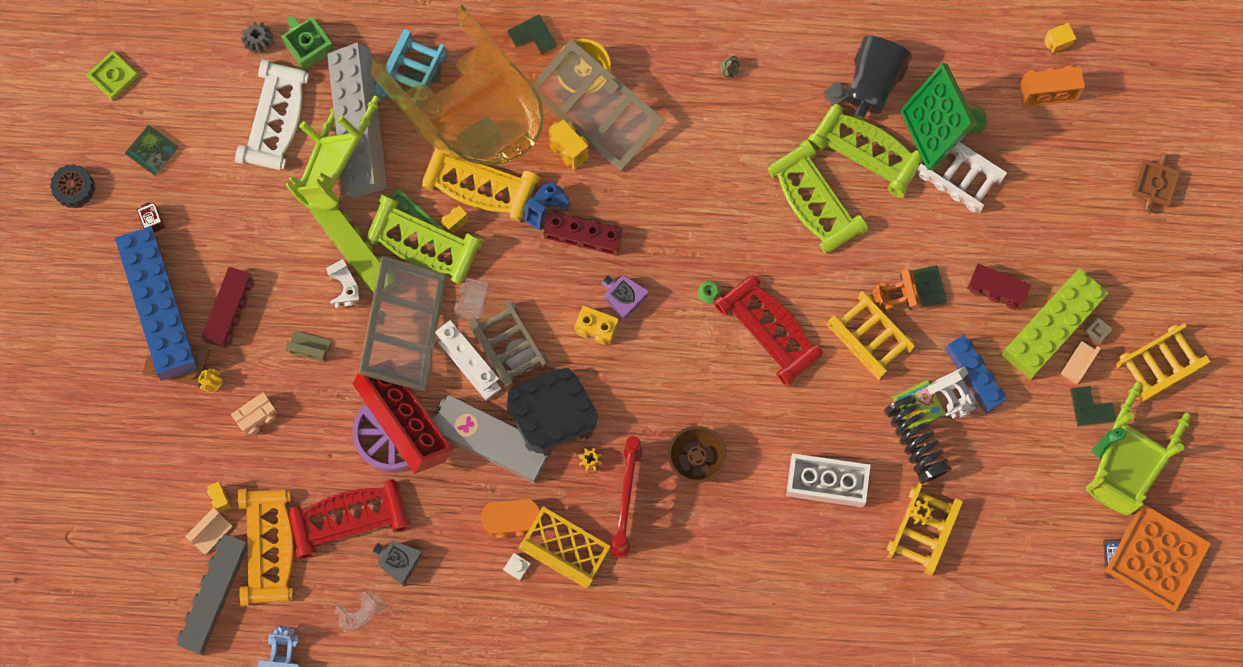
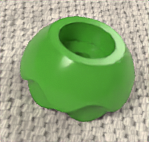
M705 281L698 288L699 299L707 304H713L714 300L719 296L721 297V288L714 281Z

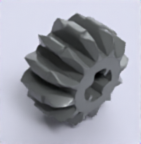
M254 21L253 26L247 24L248 30H242L244 36L241 37L245 49L249 48L252 53L257 50L259 54L261 49L267 51L266 45H272L271 39H273L270 28L268 26L265 27L262 22L257 25Z

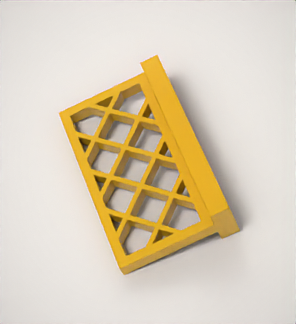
M545 507L541 508L518 547L521 551L584 588L589 587L596 571L610 548L608 544ZM543 513L551 517L552 525L542 527L540 518ZM564 524L568 527L569 534L559 537L557 526ZM554 527L556 538L546 540L543 529ZM540 530L542 542L535 543L529 539L532 532ZM581 534L585 537L586 544L576 547L574 536ZM570 537L573 548L563 550L560 539ZM557 540L560 551L552 553L549 551L547 543ZM598 544L604 548L601 555L593 557L591 545ZM587 547L590 558L580 560L577 549ZM574 550L577 561L569 563L566 561L564 553ZM591 560L593 569L590 574L583 571L582 562Z

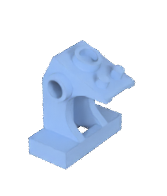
M284 625L278 626L272 633L270 632L268 644L272 645L269 661H258V667H301L298 664H292L293 650L298 644V635H295V629H290L289 626ZM278 644L288 645L286 657L277 656Z

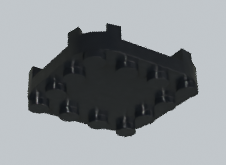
M569 368L552 370L522 382L508 391L506 406L508 414H511L525 441V447L529 451L532 450L544 456L551 455V451L582 438L589 439L596 429L598 422L596 409L579 378Z

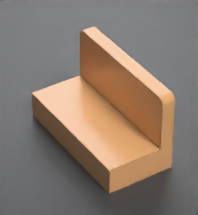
M1081 341L1061 374L1077 384L1101 348L1097 346L1096 349H1093Z
M212 508L185 537L206 555L217 544L219 538H222L224 534L226 535L232 529V525Z

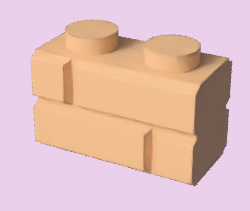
M262 392L233 412L231 416L246 436L249 434L251 436L256 434L260 430L259 427L264 423H272L278 413Z

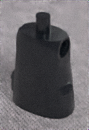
M870 35L863 37L860 48H858L854 58V78L846 98L847 102L857 107L854 113L855 118L864 120L867 111L881 114L889 94L895 85L904 79V75L908 70L907 66L912 59L910 51L895 42Z

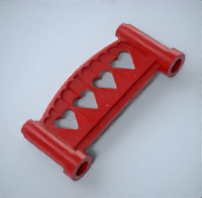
M753 274L723 297L719 296L713 301V304L723 316L732 312L781 367L776 372V375L783 385L789 387L795 382L794 379L819 360L824 352L818 345H810L806 334L794 316L777 299L759 288L761 282ZM756 296L759 302L763 303L764 307L762 309L747 310L750 298ZM765 310L770 311L771 316L776 318L775 323L760 324ZM781 324L784 330L789 332V336L772 338L776 325ZM791 338L795 339L796 344H799L802 350L785 353L788 340Z
M630 436L626 440L623 450L627 463L618 530L610 545L611 553L617 558L627 556L630 551V544L626 536L635 462L639 461L643 455L640 439L636 436Z
M395 479L385 481L382 488H361L334 494L318 501L305 510L301 509V506L289 509V517L297 545L295 550L297 559H307L317 554L315 546L391 525L393 532H402L412 527L410 519L406 516L399 486ZM381 497L383 502L377 515L367 506V501ZM364 504L359 520L348 511L350 505ZM343 508L345 513L341 524L338 525L329 517V512ZM324 513L326 518L320 531L310 522V518L312 516L318 517L319 514Z

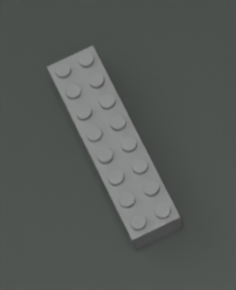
M358 42L327 54L337 135L349 133L337 121V118L341 115L344 116L358 129L361 123L360 119L364 117L368 109L367 104L376 96L371 49ZM378 110L374 112L370 120L371 124L367 126L360 142L341 172L343 194L356 199L387 189Z

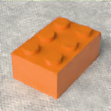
M1074 65L1066 66L1064 69L1030 70L1025 73L1019 86L1023 107L1078 101L1085 88L1081 66L1075 67Z

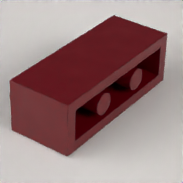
M978 263L967 289L971 290L970 292L975 295L988 297L992 302L1006 304V307L1009 309L1021 310L1031 284Z

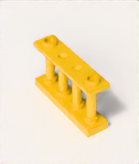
M861 291L857 298L860 302L842 318L831 317L828 320L827 326L868 370L880 380L885 376L887 372L885 370L886 365L904 349L911 353L915 346L913 345V340L908 335H904L874 304V299L869 294ZM866 307L873 316L855 332L850 333L846 328V324ZM879 321L886 330L868 346H863L859 342V338ZM893 335L899 344L881 360H876L872 356V352Z
M1185 323L1180 326L1175 324L1168 329L1167 334L1132 354L1127 352L1119 357L1120 361L1116 364L1119 368L1126 364L1136 381L1142 384V393L1137 397L1141 404L1210 363L1207 356L1201 359L1199 356H1196L1181 334L1187 327ZM1174 336L1190 360V365L1185 368L1183 365L1180 366L1164 341ZM1158 346L1174 369V374L1170 377L1164 375L1149 350ZM1142 355L1157 377L1158 384L1154 386L1148 385L1133 359Z
M919 483L916 488L912 487L908 496L911 498L910 504L895 540H890L886 550L889 551V558H892L894 552L922 563L926 567L924 573L931 576L938 564L963 501L955 498L953 503H945L920 492L923 484ZM916 499L923 502L928 501V504L940 508L948 514L945 521H939L934 518L932 520L926 519V524L938 528L937 531H940L938 539H932L905 527L909 515L912 513L909 507L911 505L914 506ZM903 534L931 546L930 548L933 549L931 556L927 555L925 557L898 545L901 535Z

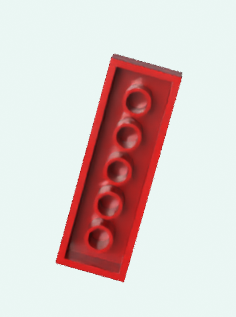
M391 360L368 367L401 376ZM357 374L352 383L413 473L416 474L445 463L453 448L411 388Z

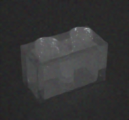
M466 278L465 283H462L460 286L459 294H462L461 299L456 301L454 312H457L458 319L470 321L475 318L477 323L481 321L490 289L489 283Z

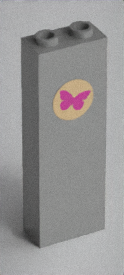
M450 395L447 396L446 400L442 399L438 407L440 411L437 416H433L432 420L447 441L534 484L536 483L550 455L544 456L541 453L529 451L525 447V441L519 429Z

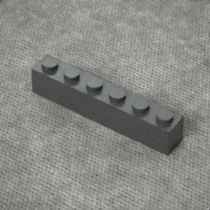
M225 534L217 541L216 554L209 560L208 573L201 579L200 586L202 587L200 592L195 594L192 604H194L192 611L188 612L184 622L186 625L184 630H181L177 636V646L201 656L205 652L248 549L246 542Z

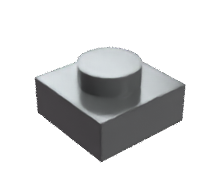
M838 81L823 92V96L832 106L834 104L840 105L846 100L848 92Z

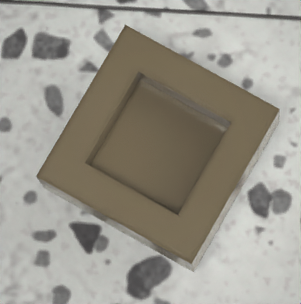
M1097 317L1084 333L1100 344L1111 332L1112 328Z

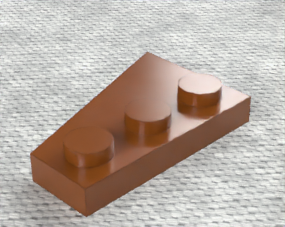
M209 349L193 350L198 369L166 380L200 387L198 379L205 369ZM147 355L142 372L143 375L159 378L151 355Z

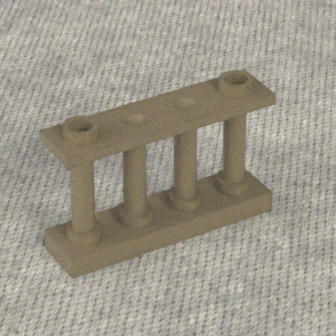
M507 299L505 300L506 310L483 323H477L475 318L468 321V324L506 390L514 387L512 382L515 380L514 377L539 363L543 370L546 369V361L548 359L543 351L539 352L518 317L519 311L514 303L511 304ZM512 316L516 323L515 326L492 339L486 338L484 332H486L487 328ZM521 331L526 341L501 355H496L493 350L495 345ZM529 347L532 349L536 357L511 371L505 370L503 364H505L506 360Z

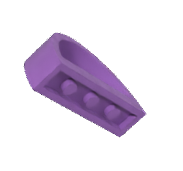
M364 404L357 413L353 424V440L363 460L371 467L382 472L398 473L409 470L410 467L406 461L395 464V445L371 410ZM366 418L376 429H361L364 419ZM383 435L366 453L364 452L360 443V436ZM389 441V464L373 460L371 457Z

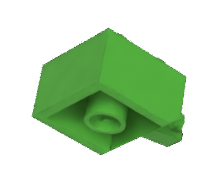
M293 15L286 19L291 29L282 35L281 38L302 70H307L327 57L328 53L334 51L331 41L313 17L300 23L296 21Z

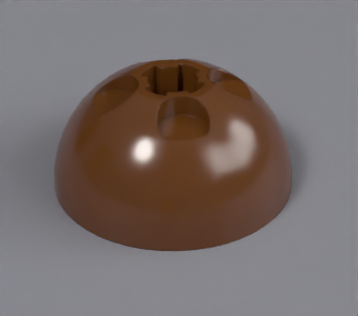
M691 426L681 430L674 436L669 445L668 459L674 473L684 481L696 484L705 483L714 479L722 471L726 462V448L721 437L713 430L703 426Z

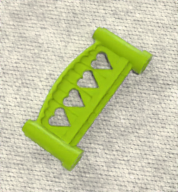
M837 104L831 106L814 134H810L807 139L814 150L822 151L827 145L890 181L888 191L896 197L903 198L908 191L909 183L923 162L919 151L909 152L898 140L881 128L864 120L844 115L842 113L843 108ZM845 124L847 128H852L854 133L841 139L840 125ZM860 133L863 137H868L870 143L857 148L856 134ZM878 143L880 147H885L887 151L873 157L872 144ZM894 152L896 156H901L903 161L889 166L888 153Z
M804 140L799 144L798 148L769 165L767 171L772 178L775 176L779 178L781 188L790 207L799 220L814 235L821 239L822 243L819 246L826 254L858 234L863 235L869 229L860 215L853 219L850 217L811 161V158L816 156V152L810 142ZM805 173L799 186L792 185V180H789L787 177L788 174ZM815 188L811 199L807 202L798 193L799 189ZM826 203L821 215L815 217L813 211L808 208L809 204ZM836 218L829 232H825L823 226L819 224L820 219Z
M382 194L379 202H381L368 231L366 241L374 245L381 242L401 259L416 266L450 274L453 282L462 284L479 247H482L484 240L470 233H467L464 239L396 209L399 201ZM400 224L402 239L397 242L394 238H389L387 233ZM417 232L419 244L416 250L411 246H406L404 243L405 239ZM434 240L436 252L434 257H430L428 253L423 254L421 248ZM451 247L452 264L447 265L445 261L440 262L438 256Z

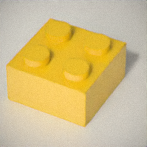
M460 206L454 207L450 214L442 218V226L446 232L454 234L468 222L467 213Z
M219 481L207 486L209 489L207 493L213 499L212 505L216 511L218 510L221 513L232 508L224 487Z

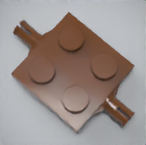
M1161 153L1159 163L1143 160L1132 196L1146 201L1143 212H1147V214H1151L1154 204L1164 207L1170 206L1180 171L1171 169L1166 165L1169 155H1165V153Z

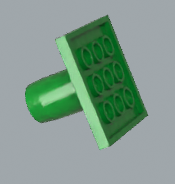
M942 63L900 110L927 170H934L966 135L980 134L987 123V115L982 107L967 104L947 63Z

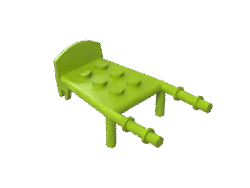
M374 96L372 101L367 104L368 109L364 117H361L358 129L344 116L341 115L337 118V121L349 132L348 134L328 136L329 132L333 131L332 126L335 122L334 108L330 109L331 114L327 122L322 125L323 130L320 135L305 121L299 125L316 144L301 181L294 177H289L293 185L286 183V187L305 207L316 210H328L338 204L339 199L332 191V188L360 142L367 126L371 124L370 120L374 112L379 108L380 98L378 96Z
M1135 382L1133 388L1129 389V396L1125 403L1121 405V411L1112 429L1122 428L1125 430L1126 436L1124 439L1111 443L1106 447L1094 480L1086 486V491L1097 501L1124 515L1133 513L1143 505L1142 501L1146 499V493L1169 459L1184 450V445L1181 444V437L1185 429L1189 427V421L1192 417L1190 414L1184 413L1182 419L1178 420L1179 425L1174 435L1170 436L1171 441L1167 449L1127 425L1126 423L1134 418L1133 413H1131V407L1136 397L1140 396L1139 391L1142 388V384Z

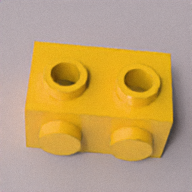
M582 306L574 328L577 335L587 338L589 336L594 338L599 344H611L619 324V319Z

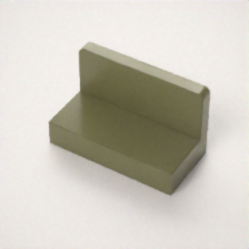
M295 331L291 342H287L286 350L289 354L325 363L331 341Z

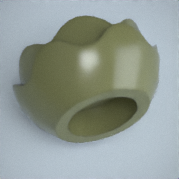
M736 56L726 57L720 66L722 75L725 78H733L739 73L738 68L741 63Z

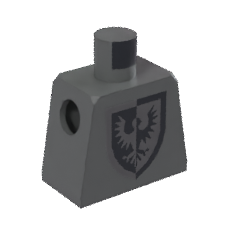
M391 541L387 548L377 543L372 552L381 558L377 565L403 587L423 556L421 551L395 541Z

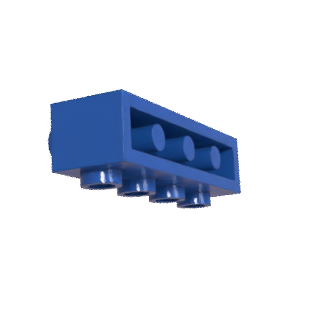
M963 335L949 343L945 351L957 370L965 366L968 374L963 379L984 412L988 414L1003 405L1006 401V394L1001 387L996 385L993 373L987 371L984 366V359L980 354L977 355L974 350L973 342Z

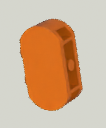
M530 499L489 502L482 510L481 522L484 530L492 537L507 539L508 535H516V537L521 538L526 536L539 513V508Z

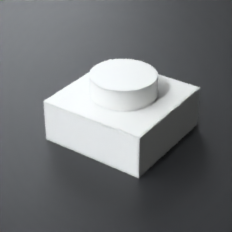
M514 553L503 570L520 581L531 564Z

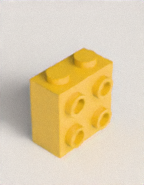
M564 119L560 122H555L549 130V146L555 154L559 153L563 157L562 161L567 167L571 166L575 170L588 160V142L583 136L579 137L576 134V129L570 122L566 123Z

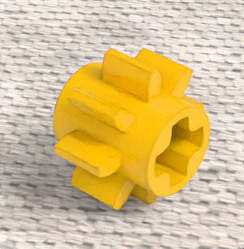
M210 368L208 371H202L198 382L202 384L200 389L211 393L213 390L217 391L223 382V379L219 377L221 372Z
M585 448V454L579 455V458L583 460L579 463V466H585L586 472L589 469H593L596 472V466H602V462L598 461L602 455L596 454L595 448L592 451H588ZM593 457L594 461H591V463L588 464L587 459Z
M918 500L916 502L917 507L913 505L909 507L912 510L909 517H913L915 520L914 524L921 522L922 525H925L926 519H933L930 512L934 509L927 506L928 501L921 504ZM917 511H924L925 514L923 516L922 514L918 515Z

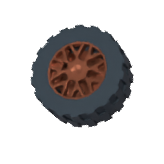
M72 164L60 167L57 172L55 171L53 178H51L50 188L52 189L53 196L61 205H65L67 208H77L84 206L93 197L95 183L86 169Z

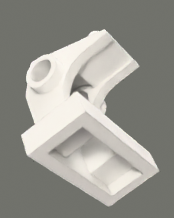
M342 259L327 267L326 271L330 279L339 280L344 287L342 294L330 301V304L335 305V308H340V304H344V307L354 306L355 302H359L358 286L344 260ZM352 290L353 294L348 295L347 291Z
M965 366L933 381L927 387L930 394L940 391L947 397L949 403L947 404L948 412L945 415L952 416V419L957 418V416L959 418L970 415V411L976 409L975 397L969 392L962 380L968 374ZM957 388L962 398L957 399L953 389Z

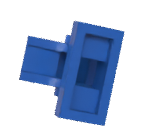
M554 181L543 185L536 195L526 202L523 221L540 230L544 223L546 207L556 205L567 211L569 196H564L563 189L557 186Z

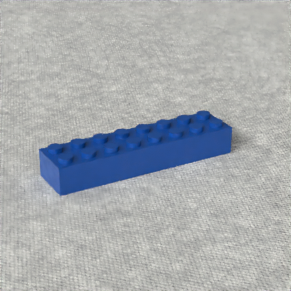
M152 226L115 237L159 379L163 381L198 369L161 249Z

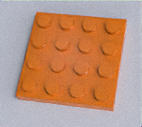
M1143 504L1137 509L1104 572L1175 612L1211 543Z

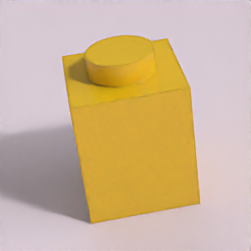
M1069 23L1048 30L1045 36L1046 47L1051 49L1052 54L1073 46L1076 40Z

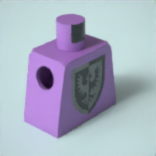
M608 275L601 283L608 289L604 294L605 300L623 322L648 298V291L625 276H621L615 281Z

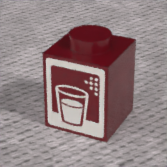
M154 202L141 205V208L136 209L143 228L152 226L154 232L165 228L159 209Z

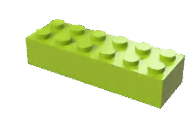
M1079 268L1008 345L1002 356L1031 380L1105 299L1108 292Z

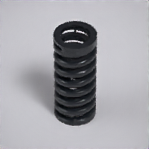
M910 395L887 406L884 412L887 417H893L890 424L893 427H897L895 434L902 436L900 444L907 445L904 452L907 455H911L909 462L916 464L913 470L917 473L919 482L925 484L952 470V467L947 465L948 459L926 465L943 455L944 451L940 449L921 456L939 445V441L934 440L916 447L921 442L934 436V431L911 438L916 433L929 427L930 423L926 421L914 426L913 429H906L914 422L925 417V413L921 412L909 417L908 420H901L909 413L921 407L920 403L916 401V395ZM905 404V406H903L904 410L901 411L899 407Z

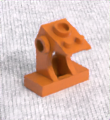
M905 269L901 271L903 278L901 282L889 286V283L877 284L876 289H873L874 294H872L874 304L878 305L880 310L883 309L884 312L892 311L896 306L909 303V306L914 310L922 308L914 274L911 270ZM901 290L903 297L893 300L891 292Z

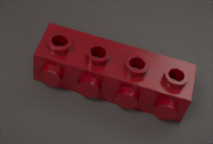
M554 211V213L549 212L543 234L544 239L617 256L623 236V229H620L617 225L610 224L607 226L597 220L586 221L579 216L569 217L565 216L562 212Z

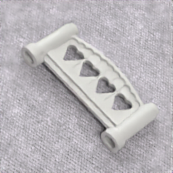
M262 59L258 76L265 78L248 145L238 146L235 163H249L284 170L287 159L283 158V155L291 144L299 124L302 109V84L308 83L309 73L305 70L273 64L270 60ZM291 85L293 90L290 92L291 97L289 99H285L276 90ZM283 102L288 103L287 113L284 116H280L271 107ZM281 119L284 121V124L281 126L282 131L280 133L274 132L267 125V123ZM272 137L279 138V142L276 143L278 146L276 150H270L262 141Z

